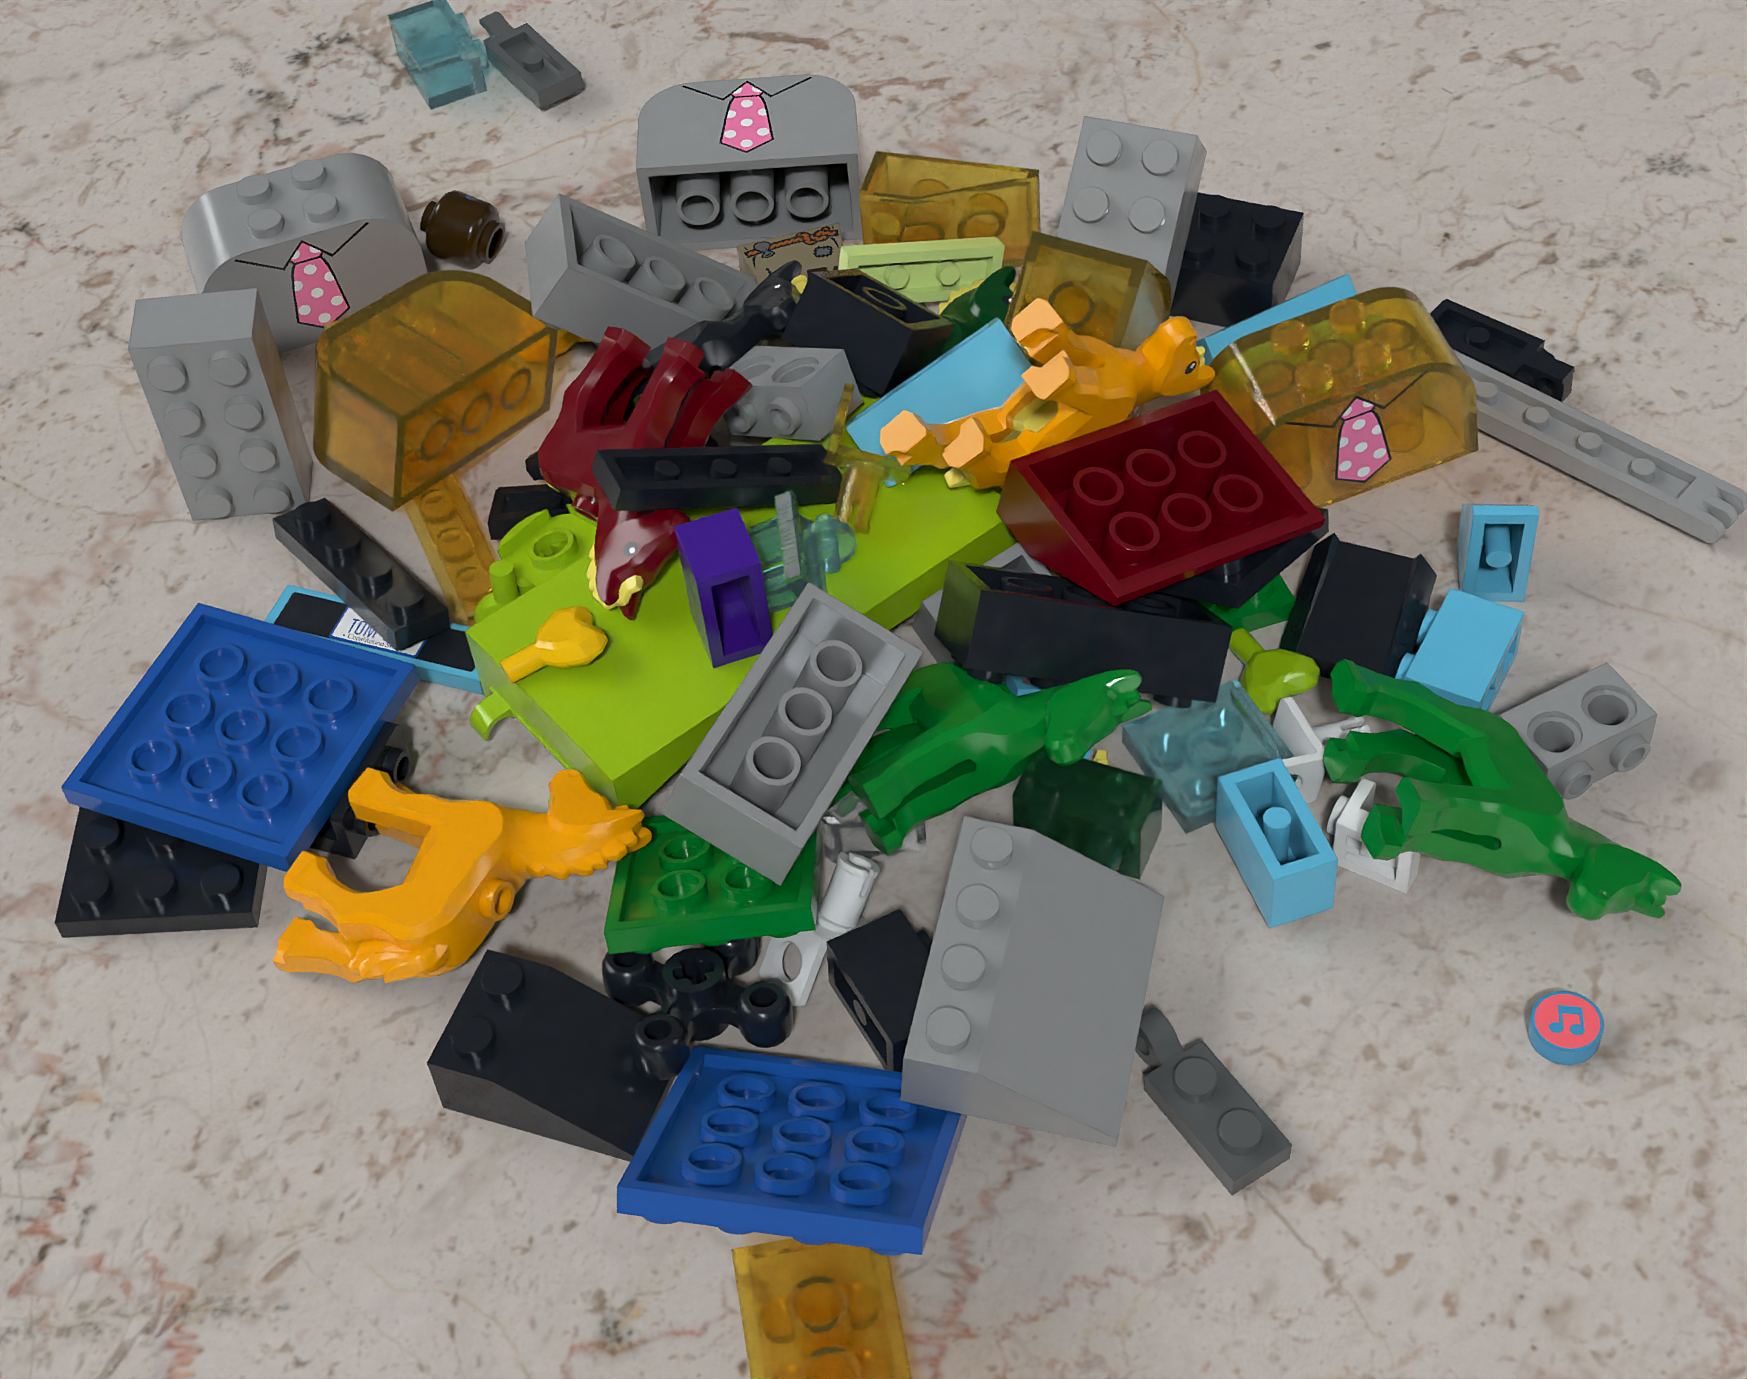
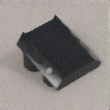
M1334 532L1314 546L1280 649L1297 652L1313 658L1320 669V677L1331 680L1330 674L1332 670L1343 659L1353 661L1356 665L1376 673L1396 678L1404 655L1406 653H1413L1421 624L1429 610L1430 597L1437 574L1422 554L1415 558H1410L1340 541Z

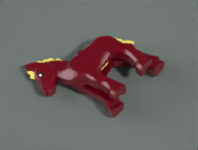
M608 326L598 349L586 367L565 390L558 419L539 448L538 460L541 475L549 487L573 500L570 507L575 512L597 523L595 542L589 554L592 561L587 570L589 589L593 591L594 600L608 610L618 606L627 619L633 620L642 591L654 581L666 561L678 549L674 526L690 522L691 520L688 515L678 509H652L638 512L614 511L591 471L597 450L704 447L714 427L725 412L739 402L753 386L751 382L735 369L726 368L724 372L715 371L710 380L703 379L702 377L706 373L699 369L698 366L705 353L688 341L667 337L659 363L625 425L623 424V417L633 390L642 380L649 377L654 368V365L645 358L651 347L624 328ZM691 388V390L689 391L688 395L686 396L685 400H684L683 403H682V400L684 399L686 393H687L688 390Z

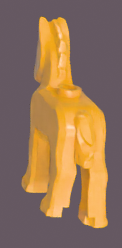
M367 767L348 791L349 802L356 818L376 824L375 827L380 835L391 837L419 848V851L401 885L374 892H359L350 889L336 879L335 873L326 857L302 850L284 876L283 888L287 897L302 902L306 910L316 912L327 918L340 933L320 930L311 920L295 917L279 937L277 952L272 961L277 969L285 972L331 974L352 983H357L364 979H384L385 983L413 977L430 978L453 972L463 965L474 953L495 922L504 919L508 915L516 893L522 888L527 879L550 876L558 880H567L571 874H577L582 877L591 876L594 874V870L606 869L608 862L620 861L627 854L646 846L652 839V833L646 827H641V821L645 816L642 810L630 809L628 805L614 806L604 795L597 793L589 785L581 772L573 769H566L556 773L548 783L550 791L548 813H536L487 800H450L433 794H415L398 781L394 785L388 773Z

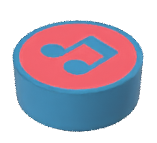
M1570 991L1552 992L1540 998L1534 1005L1528 1026V1037L1537 1053L1551 1062L1562 1065L1583 1063L1589 1060L1599 1048L1604 1030L1603 1016L1599 1008L1590 999L1581 994Z

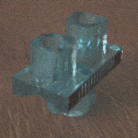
M792 490L774 497L777 517L750 527L751 541L764 566L767 567L782 561V564L762 571L768 608L772 613L792 607L808 582L828 593L825 573L832 574L838 572L841 569V564L850 560L855 554L857 547L854 530L847 523L834 520V517L830 514L818 516L815 522L801 516L798 513L797 498Z

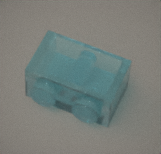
M431 0L388 15L398 58L430 110L487 91L483 70L489 68V61L480 39L472 41L471 31L462 12L455 14L447 0Z

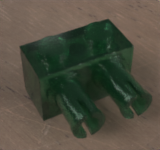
M1044 749L1030 762L1013 792V823L1016 827L1034 830L1122 875L1140 880L1162 829L1163 780L1083 758L1071 765L1060 766L1049 759Z

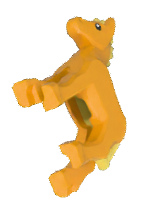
M1036 298L1013 318L1011 330L1017 341L1026 347L1031 357L1044 365L1041 368L1031 366L1021 375L1025 381L1007 398L1002 406L978 411L944 424H927L919 415L903 410L880 430V444L886 455L896 457L901 466L933 465L939 469L952 466L944 475L946 483L950 488L972 485L974 489L1000 486L1003 489L1011 460L1123 422L1131 413L1133 407L1146 404L1164 396H1176L1194 392L1208 385L1215 378V371L1210 366L1205 365V357H1203L1205 348L1196 346L1197 331L1186 317L1176 316L1160 324L1155 332L1142 342L1136 352L1129 349L1115 348L1091 336L1075 334L1066 327L1047 300Z

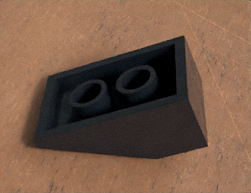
M489 949L486 950L427 1061L443 1108L629 1162L637 1151L675 1079L674 1077L663 1081L652 1080L644 1076L635 1064L632 1033L635 1026L645 1016L551 966Z

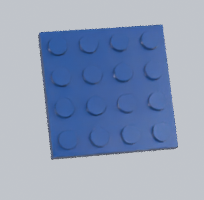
M197 603L61 786L62 791L70 804L287 872L302 850L307 851L321 831L385 722H393L418 684L419 677L415 664Z
M694 1046L689 1059L682 1067L617 1185V1213L641 1216L647 1221L656 1224L685 1222L714 1226L723 1232L735 1235L757 1232L793 1237L796 1241L807 1245L837 1243L869 1248L875 1253L887 1256H896L904 1253L922 1255L968 1115L900 1101L902 1072Z

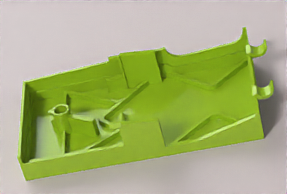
M861 394L863 403L820 441L772 438L762 444H822L848 482L840 502L811 503L809 505L791 504L780 510L777 509V505L704 507L699 509L678 508V510L688 515L691 521L705 516L738 508L761 562L773 634L808 582L887 630H890L916 613L923 600L943 589L949 560L982 565L1019 542L996 513L1001 495L991 487L974 489L972 485L950 488L946 483L944 475L952 466L939 469L933 465H922L891 487L886 486L845 428L847 421L880 399V397L872 398ZM792 506V510L778 515L779 511ZM792 511L793 514L779 519L778 516ZM793 515L792 519L779 524V520ZM794 520V523L780 528L781 524ZM794 524L793 528L780 533V529ZM795 528V532L781 537L782 533ZM795 533L794 537L781 541V538ZM796 537V541L782 546L783 542ZM795 542L797 543L796 546H793L786 550L782 549V547H785ZM797 547V550L783 555L784 551ZM678 549L666 561L654 581L642 591L633 620L627 619L618 606L608 610L594 600L593 591L589 589V580L587 578V570L592 561L589 557L590 553L467 629L465 631L482 690L486 697L471 712L470 726L487 741L491 729L498 721L509 717L512 719L516 718L565 769L581 772L589 785L597 793L604 795L614 806L628 805L630 809H638L693 756L760 655L758 654L716 668L712 667L691 614ZM798 551L797 555L784 559V556ZM796 556H798V558H799V559H796V560H794V561H791V562H789V563L784 564V561H786V560H788V559H791V558L796 557ZM799 560L800 574L786 579L785 565ZM573 606L586 607L593 617L592 625L601 628L608 638V642L601 654L588 665L565 669L547 665L513 684L509 682L499 661L533 644L538 629L554 611Z

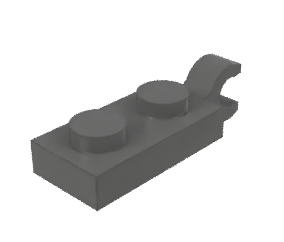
M497 11L479 19L480 25L490 36L483 40L487 59L538 108L543 109L583 89L581 72L528 23L514 29L502 14Z
M1155 1007L1141 1016L1138 1032L1140 1035L1137 1037L1135 1051L1153 1069V1071L1145 1075L1144 1091L1231 1195L1236 1194L1290 1159L1292 1148L1290 1141L1203 1040L1184 1050L1171 1023L1159 1009Z

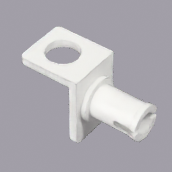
M1286 697L1280 700L1269 741L1278 757H1281L1305 802H1316L1326 772L1323 754L1329 738L1346 739L1350 730L1371 733L1368 725L1363 726L1365 721L1363 717L1355 716L1347 720L1313 727L1308 723L1292 697Z
M845 852L839 853L836 859L837 864L823 902L817 905L816 930L799 932L786 938L771 937L759 970V975L764 981L774 982L782 986L788 992L792 1006H804L806 1004L827 949L826 942L869 923L861 915L875 878L880 873V867L872 860L849 852V855ZM791 942L796 944L801 954L800 972L793 981L786 977L782 963L784 951Z

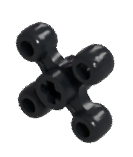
M758 937L731 940L718 946L705 945L704 948L684 949L673 954L665 964L656 961L652 953L638 954L635 952L609 954L607 952L601 966L604 988L609 998L630 1008L641 1006L648 1001H652L662 1008L660 1013L651 1014L643 1018L635 1026L632 1033L635 1064L644 1076L659 1081L669 1080L678 1076L685 1062L690 1057V1041L710 1040L723 1033L729 1025L738 1028L748 1043L760 1048L775 1047L783 1043L790 1036L794 1025L791 998L782 986L774 982L763 981L743 988L734 984L731 980L733 976L747 973L755 966L759 957Z

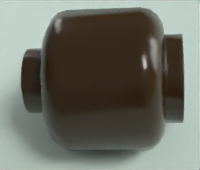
M458 190L445 193L438 202L431 201L426 206L420 222L421 231L426 233L428 251L437 258L467 270H473L483 262L491 263L499 253L505 236V224L500 222L497 208L486 201Z

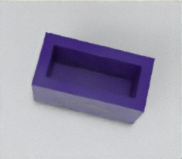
M738 508L674 526L691 614L712 667L716 668L761 654L773 633L761 562Z

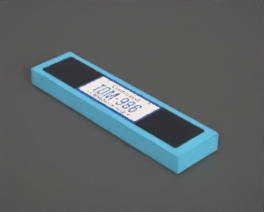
M288 584L264 620L265 622L415 664L420 680L484 695L465 633L470 628L468 626L450 622V629L396 651L338 596Z

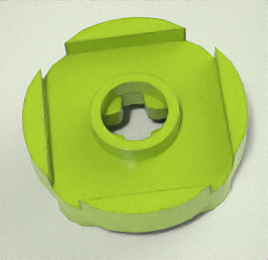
M566 504L570 514L551 517L548 509L530 515L515 525L503 537L497 552L501 560H507L513 564L518 592L522 595L590 553L595 542L597 523L575 512L570 507L571 504Z

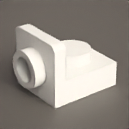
M1362 778L1351 798L1343 795L1340 796L1327 824V833L1334 835L1333 851L1338 858V866L1407 894L1418 874L1421 853L1404 852L1397 858L1388 861L1372 858L1361 839V831L1373 808L1376 782Z

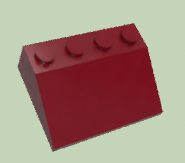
M1217 389L1011 460L996 513L1030 557L1113 606L1323 527L1326 520Z

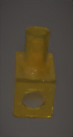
M845 382L823 463L837 466L840 470L844 471L830 524L845 530L849 522L852 506L855 505L857 510L851 532L868 534L871 529L870 522L881 481L889 480L905 484L911 474L913 465L901 466L896 459L839 444L854 389L853 384Z

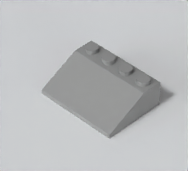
M964 816L903 1057L900 1101L1116 1147L1164 896L1034 830Z

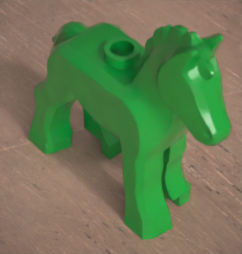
M1346 659L1339 661L1330 674L1332 678L1331 696L1340 713L1355 717L1368 715L1385 719L1415 733L1413 734L1400 728L1379 733H1364L1350 730L1346 739L1330 737L1324 748L1323 762L1332 783H1354L1360 777L1369 773H1391L1404 777L1395 788L1402 808L1375 803L1363 825L1361 839L1373 859L1388 861L1397 858L1404 852H1418L1441 861L1465 863L1507 879L1537 875L1558 876L1569 880V893L1566 897L1568 908L1580 918L1590 921L1598 920L1608 913H1625L1629 910L1658 919L1665 915V910L1661 905L1665 904L1666 896L1677 895L1681 891L1682 885L1679 879L1658 862L1631 849L1622 847L1599 832L1570 818L1562 797L1538 766L1518 731L1510 723L1483 709L1457 705L1438 696L1416 681L1400 680L1382 675Z
M950 662L936 663L914 670L876 732L886 729L890 730L871 738L828 810L838 819L844 821L855 813L860 800H862L868 807L858 813L874 847L888 856L902 848L904 838L923 822L953 810L974 796L1002 787L1016 780L1025 772L1030 762L1042 750H1046L1052 762L1060 766L1071 765L1081 760L1095 744L1113 733L1119 724L1151 711V702L1147 699H1140L1141 696L1137 690L1142 682V677L1138 671L1131 669L1112 670L1080 679L1071 684L1015 696L1005 684H992L988 681L973 678L967 674V669Z

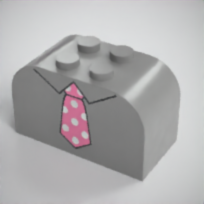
M804 74L690 82L660 91L642 107L638 119L636 172L646 231L692 251L737 248L739 245L834 223H839L842 240L865 239L864 193L856 103L852 92L839 81L825 76Z
M341 153L316 160H304L294 166L262 175L247 176L238 182L217 187L203 194L189 207L183 218L181 240L198 294L258 288L278 354L436 308L422 249L395 181L389 170L372 157L356 153Z

